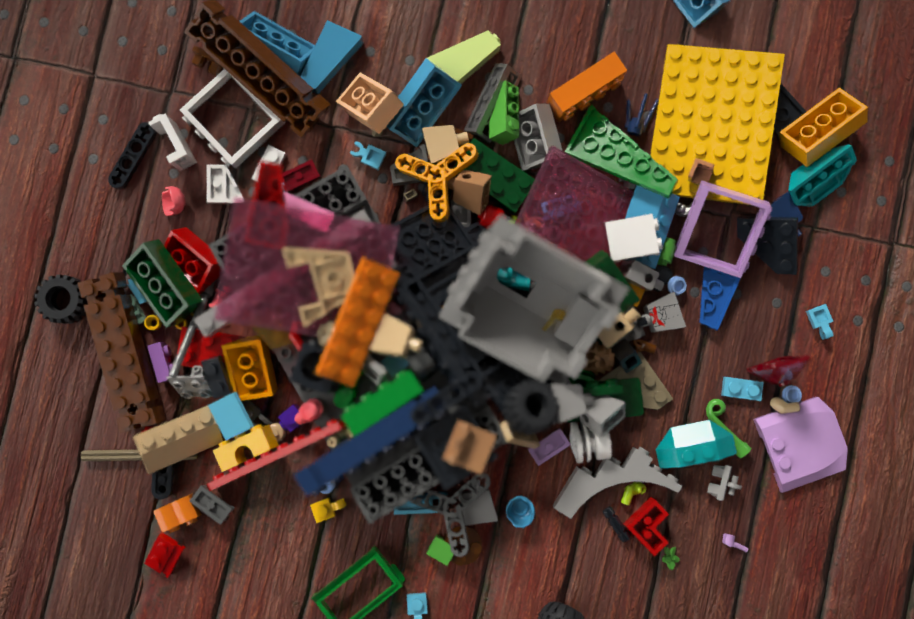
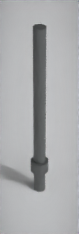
M216 280L201 293L203 302L196 308L168 375L171 378H177L198 327L194 319L203 314L208 300L212 298L214 293L213 288Z

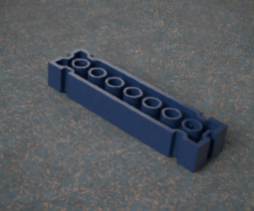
M433 387L294 474L306 496L311 493L313 496L318 495L327 489L326 484L329 482L332 486L345 478L343 475L345 472L351 474L361 468L360 463L364 460L367 464L379 456L377 452L380 450L386 452L396 446L394 441L400 438L402 442L413 435L411 431L415 428L421 430L429 425V421L422 425L414 423L411 419V412L416 406L438 393V389ZM435 398L432 401L434 409L440 410L443 408L444 402L441 398ZM428 403L424 405L427 409L424 411H419L418 409L416 411V419L423 421L426 413L429 412L430 416L434 414L429 409ZM446 410L437 415L435 419L437 420L447 414Z

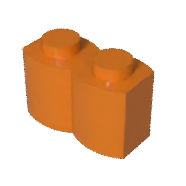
M193 493L153 511L162 532L168 530L170 534L179 530V525L185 522L188 526L198 521L197 517L202 514L200 509L190 502Z

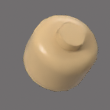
M279 423L270 425L277 442L283 440L286 436V431Z

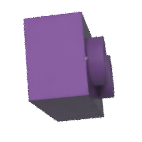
M166 342L148 345L157 382H168L166 376L169 375L173 366L170 358L172 355L170 346L166 345Z

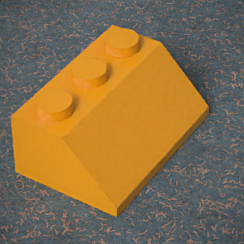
M264 334L245 337L222 345L230 382L234 392H237L241 401L269 397L275 394L278 386L267 339Z

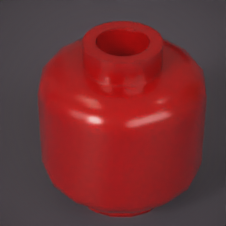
M488 204L477 218L480 219V225L488 230L500 215L505 218L507 216H505L503 209Z

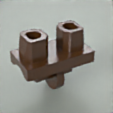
M194 45L192 49L195 53L192 60L194 66L203 69L206 61L211 63L207 70L209 73L217 76L223 71L224 68L208 53Z

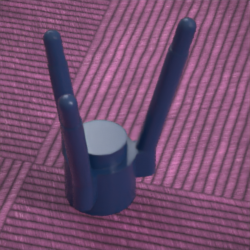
M644 94L638 117L632 118V121H630V100H627L626 124L624 128L627 129L628 134L641 136L642 133H645L646 127L657 108L659 98L656 99L645 121L641 118L648 94Z

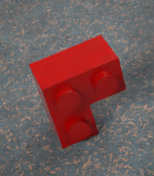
M652 497L623 523L654 556L669 543L655 529L669 514Z

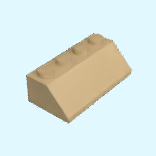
M208 406L133 437L148 474L223 442L219 426Z

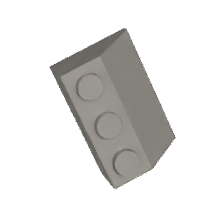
M536 103L520 111L519 138L515 139L514 142L522 171L547 166L564 159L550 104Z

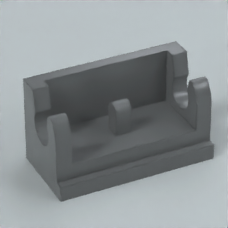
M201 485L190 500L192 504L220 525L228 519L229 514L235 509V507L229 506L208 490L206 485Z

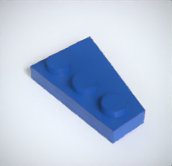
M704 266L700 324L716 331L719 329L740 281L739 277Z

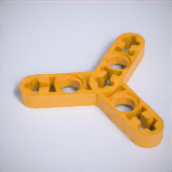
M464 144L437 165L408 154H401L396 158L395 165L400 172L428 183L430 215L436 222H444L449 217L447 181L475 162L478 158V151L473 144ZM468 150L472 153L471 156L466 154ZM407 161L412 166V168H410V166L408 165L402 166L401 163H405ZM451 161H458V165L454 169L448 168ZM418 167H426L424 173L417 174L416 171ZM430 172H432V174L439 175L440 173L441 177H437L435 179L434 176L430 174ZM438 190H442L443 196L439 199H435L434 193ZM437 204H440V208L443 211L440 213V216H437L436 214L439 212V207Z

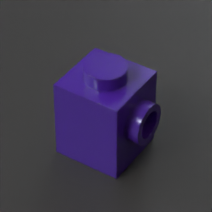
M293 404L278 417L281 420L279 424L285 431L289 430L292 432L300 426L295 421V415L299 413L300 409L297 404Z

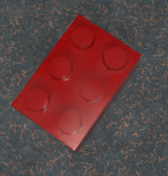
M182 326L178 351L183 342L188 327ZM196 329L181 366L202 367L201 361L221 355L227 370L222 345L242 339L244 336L217 332L211 337H205L200 329Z

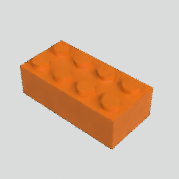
M614 51L552 91L546 104H550L552 113L558 122L563 119L567 121L574 116V112L578 109L582 111L590 105L589 102L596 99L598 101L606 95L605 92L610 88L612 91L621 85V81L625 79L624 75L627 69Z

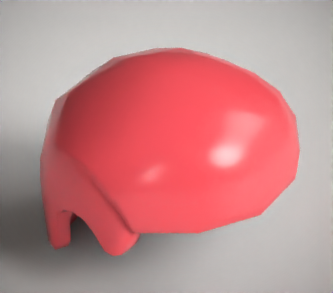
M165 187V189L169 190L162 192L164 214L166 216L180 214L185 207L184 194L177 187Z

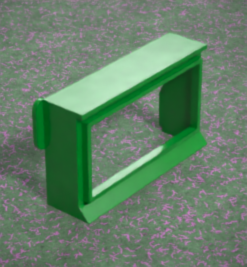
M374 545L368 553L319 592L316 591L311 599L318 605L327 619H338L324 599L375 559L394 584L350 618L362 619L403 586L404 575L395 564L390 565Z

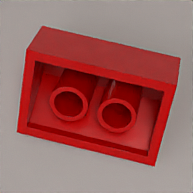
M187 227L170 231L164 246L200 295L220 276L222 268L210 247Z

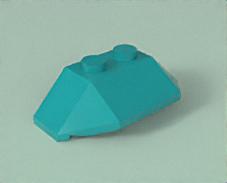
M848 144L832 148L810 166L806 167L803 164L791 173L788 191L795 205L814 206L844 183L852 165H855L857 161L852 145Z
M711 420L670 427L655 449L659 468L685 467L716 461L737 454L733 434Z

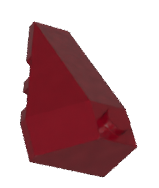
M781 356L746 368L748 373L770 384H778L781 387L790 384V380L795 379L809 362L810 356Z

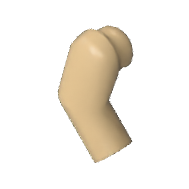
M774 397L770 401L771 407L781 414L800 411L798 402L787 403L779 397Z
M346 427L335 432L328 439L327 443L330 447H335L345 437L350 440L354 436L349 428Z

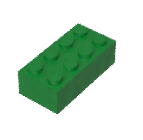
M403 370L395 375L396 380L391 383L390 381L384 382L378 386L379 391L376 393L369 392L360 398L361 403L358 405L353 403L344 409L345 413L341 417L354 437L425 392L412 371L409 370L407 372Z

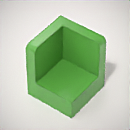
M438 534L435 535L427 550V555L446 566L453 556L450 544L444 541L443 537Z

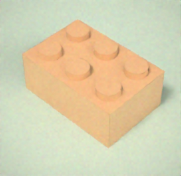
M362 73L358 74L336 101L351 117L378 134L386 128L388 123L404 105L392 90Z

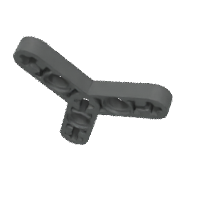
M478 473L451 497L427 489L420 494L424 496L425 492L428 493L425 503L422 502L424 498L421 497L409 500L413 504L444 515L450 548L455 556L462 557L469 550L463 510L489 488L491 478L487 473ZM478 477L481 479L485 477L486 486H479L477 488L479 493L477 494L476 490L470 486V483L472 482L473 486H475L479 482ZM464 489L471 490L473 496L470 500H465L462 497ZM436 495L439 498L438 506L430 505V496ZM456 496H458L459 500L465 505L462 506V504L460 503L455 508L457 512H450L448 510V508L450 507L449 503L454 504L456 501H458V499L455 498ZM453 522L461 524L462 529L460 532L455 533L452 531L451 524ZM463 534L464 538H460V543L465 545V548L460 552L459 549L455 548L458 545L457 538L453 540V537Z

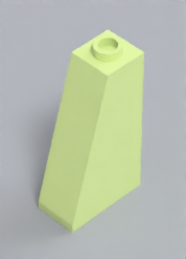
M486 31L434 54L427 59L461 84L500 51L501 41L495 34Z

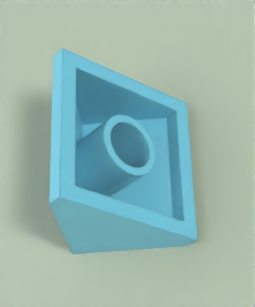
M237 392L208 405L225 440L254 427Z

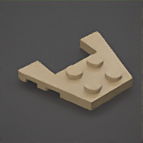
M283 248L287 267L309 262L318 293L319 303L299 307L304 327L311 324L317 318L322 317L334 307L344 303L355 276L349 252Z

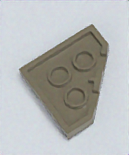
M641 352L637 353L642 364L627 374L620 366H617L597 380L605 381L610 378L625 379L638 377L641 381L644 408L658 410L673 400Z

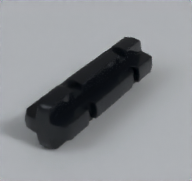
M611 506L605 508L603 514L608 518V522L616 534H619V539L623 543L627 542L631 538L628 531L625 530L626 528L618 516L615 515Z

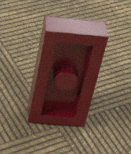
M312 159L282 173L286 193H290L321 178Z

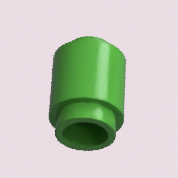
M666 237L657 263L658 265L667 266V264L672 263L677 247L675 245L676 240Z

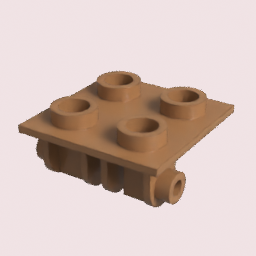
M458 420L443 459L481 474L496 435Z

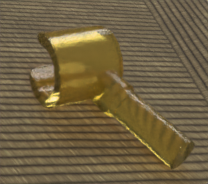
M554 309L550 319L541 329L545 332L555 319L562 321L566 312L561 309Z

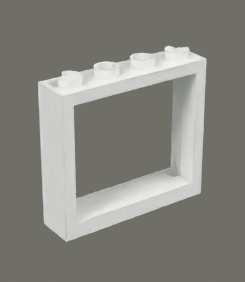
M225 69L180 109L184 114L182 119L189 126L193 124L197 128L195 132L202 140L206 137L210 142L208 146L215 153L219 151L223 155L220 159L227 166L232 165L235 169L285 124ZM231 77L272 119L233 156L192 115L199 106Z

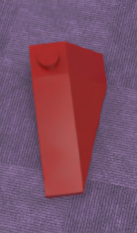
M260 160L244 242L283 250V248H286L289 225L281 165Z

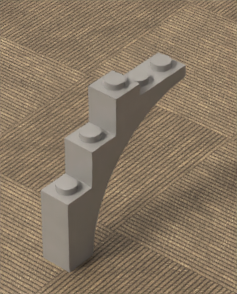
M632 447L622 466H619L621 464L620 461L611 456V459L602 460L593 476H591L592 471L584 466L581 469L576 466L552 506L571 519L579 507L591 496L619 483L633 481L651 482L665 486L679 493L682 486L677 483L679 479L670 474L668 476L661 473L662 469L653 463L649 466L653 460L648 456L650 452L642 447L638 449Z

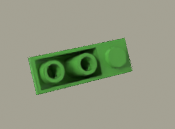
M506 80L503 81L489 121V139L501 145L519 138V87Z

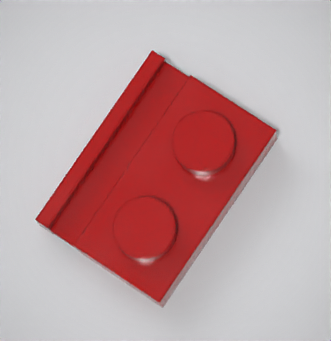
M161 532L144 564L160 574L161 572L164 573L165 577L169 578L185 546L178 545L176 540Z

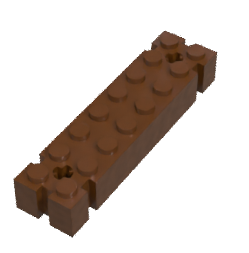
M216 0L202 2L195 13L198 18L190 21L184 33L195 43L202 42L204 44L202 49L283 122L288 120L292 124L290 128L302 138L308 134L319 121L317 119L323 116L331 104L320 94L317 96L312 94L313 88L233 15H225L224 11L226 9Z
M112 272L99 276V279L79 282L78 287L81 298H87L88 304L84 305L112 407L114 411L118 410L120 417L116 418L120 433L165 421L162 405H156L155 399H158L159 395L137 317L134 313L135 310L132 305L131 296L125 295L124 288L128 287L124 273Z

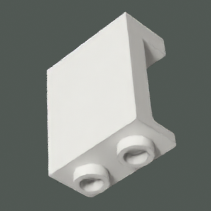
M159 114L153 117L152 121L149 122L150 127L160 135L167 133L176 149L174 153L166 156L169 163L179 171L197 163L178 125L167 114Z
M653 214L605 223L610 254L614 263H618L620 260L648 255H659V250L663 249L661 238L656 237L659 225L658 220L653 219Z

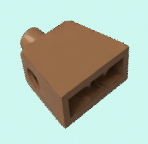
M463 170L456 179L452 178L447 181L448 188L454 190L453 201L481 215L489 203L491 175Z

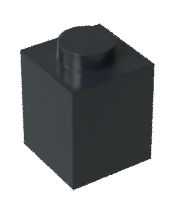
M625 338L611 347V353H614L615 361L626 374L642 364L637 351Z

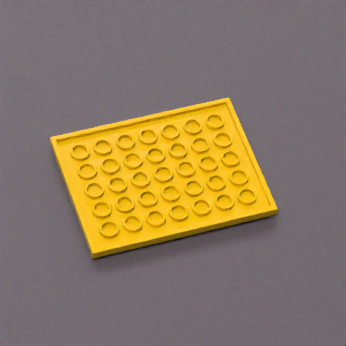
M668 44L650 156L678 179V183L672 192L679 197L695 198L699 185L689 182L688 175L695 159L698 158L715 165L708 183L763 200L785 54ZM711 191L708 192L705 199L751 205Z

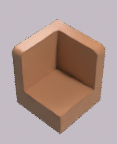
M696 158L688 175V181L700 185L701 180L709 182L715 165Z

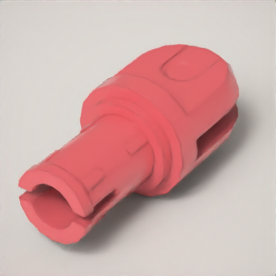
M317 398L307 400L300 407L299 413L295 415L296 423L302 425L320 417L323 413L321 401Z

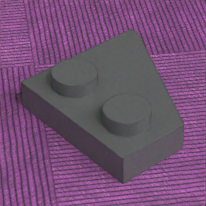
M425 144L420 145L419 149L413 153H408L410 156L428 162ZM407 161L405 163H401L402 166L408 165L410 166V168H412V166ZM395 163L390 166L393 186L424 182L400 172ZM418 167L416 171L417 174L424 173L426 167Z

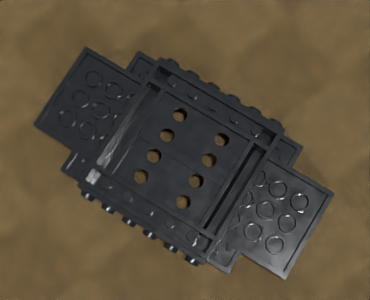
M437 204L439 207V212L436 214L437 216H440V213L443 211L440 208V204ZM428 205L382 229L380 232L401 263L391 269L400 273L395 284L396 290L392 294L393 301L397 307L401 308L406 321L413 326L416 336L419 340L423 341L427 347L428 354L435 359L438 369L449 380V385L469 372L478 373L481 376L482 384L476 391L468 395L469 399L476 408L491 398L503 417L507 418L506 414H503L502 411L505 409V406H502L503 401L507 400L504 398L505 395L513 387L529 380H534L535 382L537 379L473 344L467 345L459 337V329L438 318L442 311L441 302H446L449 293H447L449 287L453 282L455 283L462 266H467L470 261L468 257L473 248L477 250L480 245L478 240L482 233L487 230L480 225L479 221L464 228L450 206L447 220L436 222L430 215ZM530 285L529 291L512 287L508 288L527 298L533 286ZM469 376V381L465 384L463 380L459 382L464 388L465 393L469 392L468 386H477L476 381L479 380L477 376L474 378ZM549 378L544 382L547 385L558 384ZM452 387V389L456 391L458 395L461 394V389L459 387ZM525 398L526 411L532 417H536L537 410L534 402L529 398Z

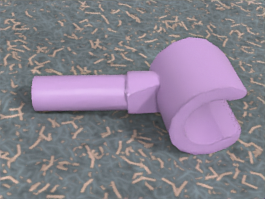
M723 534V544L738 548L744 552L748 551L747 547L734 542V535Z

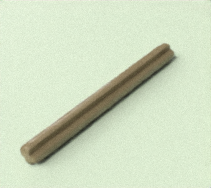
M85 450L81 452L82 461L142 460L138 450ZM198 453L183 460L197 459Z

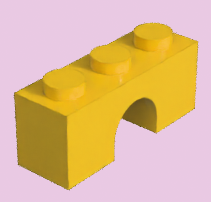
M259 424L250 428L251 433L246 434L244 431L234 436L235 440L232 442L228 439L219 443V448L213 450V453L222 472L247 461L244 455L245 446L251 449L254 457L279 446L270 425L262 427Z

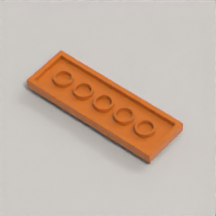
M362 257L333 328L331 338L326 345L316 370L317 374L352 387L355 386L400 273Z

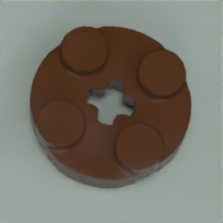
M457 525L451 529L453 532L458 533L461 531L462 526ZM466 526L469 540L468 552L462 557L453 554L450 560L459 566L474 562L482 550L481 537L470 526ZM448 532L444 539L447 543H449ZM462 534L458 537H453V540L457 538V540L460 541V538H464V536Z

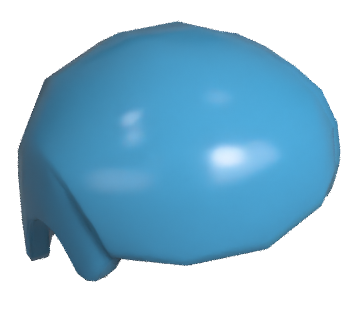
M516 496L510 499L506 506V517L514 527L525 528L532 523L535 517V507L527 497Z

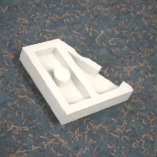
M207 165L208 204H245V200L227 165Z

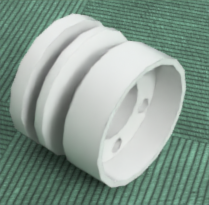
M581 421L580 430L577 422H571L570 444L577 463L583 462V453L586 461L590 462L591 452H594L597 460L611 459L609 432L601 438L592 430L587 429V426Z

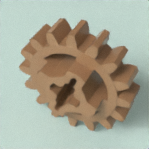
M598 341L595 344L592 343L585 354L586 364L582 369L592 371L595 375H598V372L605 374L606 371H611L615 360L614 353H611L612 349H606V346L604 344L600 345Z

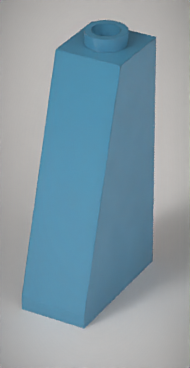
M327 20L300 76L313 88L312 92L319 94L362 46V36Z

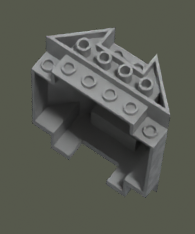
M500 215L492 226L482 233L478 240L480 245L477 250L473 248L468 257L469 263L467 266H462L455 283L453 282L447 292L449 296L438 318L457 327L460 338L529 376L542 381V383L549 378L558 384H565L570 376L576 379L586 364L585 354L602 328L610 329L620 314L618 305L629 288ZM503 267H509L535 281L536 284L526 298L501 284L497 280V272Z

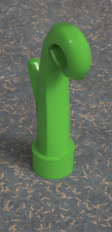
M713 399L707 404V417L733 434L737 451L736 455L741 459L751 451V448L719 420L717 416L725 412L726 406L722 400ZM719 405L720 410L713 411V406Z

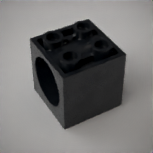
M309 340V343L303 342L290 382L327 395L332 394L337 381L327 377L321 378V381L314 380L309 376V371L306 368L308 358L318 354L317 351L324 353L325 348H322L323 346L317 341Z

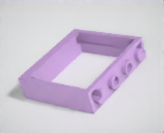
M701 180L676 243L677 247L674 256L741 278L743 272L745 273L749 268L750 262L748 260L750 256H753L756 252L757 239L761 238L764 233L765 227L763 225L771 217L772 209L770 203ZM709 191L760 207L736 265L686 249Z

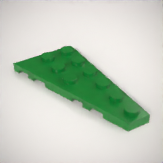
M590 105L565 150V155L668 199L678 183V179L653 160L647 152L639 148L637 143L609 122L608 118L601 115L593 105Z

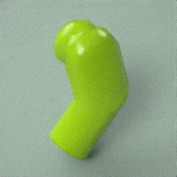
M634 482L627 485L621 503L630 506L633 496L640 493L644 494L646 486L642 482Z

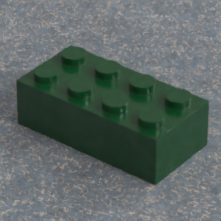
M473 138L470 144L476 147L478 158L464 170L491 175L489 199L512 215H515L536 185L537 180ZM469 150L466 152L468 156L472 155ZM457 161V163L454 165V167H453L452 169H454V168L457 167L458 161Z
M160 239L143 242L122 265L166 328L182 323L203 302V299Z

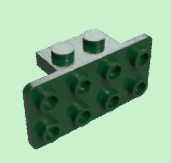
M638 377L625 379L610 378L605 381L591 380L586 383L572 384L580 385L583 394L590 393L592 396L607 395L625 402V417L641 416L644 413L641 381ZM580 415L566 421L568 423L580 422Z

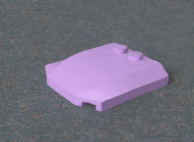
M819 397L799 402V412L781 414L774 411L753 419L759 436L763 438L775 471L773 473L782 493L846 470L848 447L834 411Z

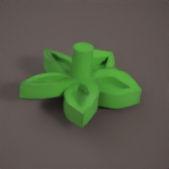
M664 547L666 555L662 557V562L666 563L670 570H673L675 563L680 561L679 557L675 555L676 547L671 549Z

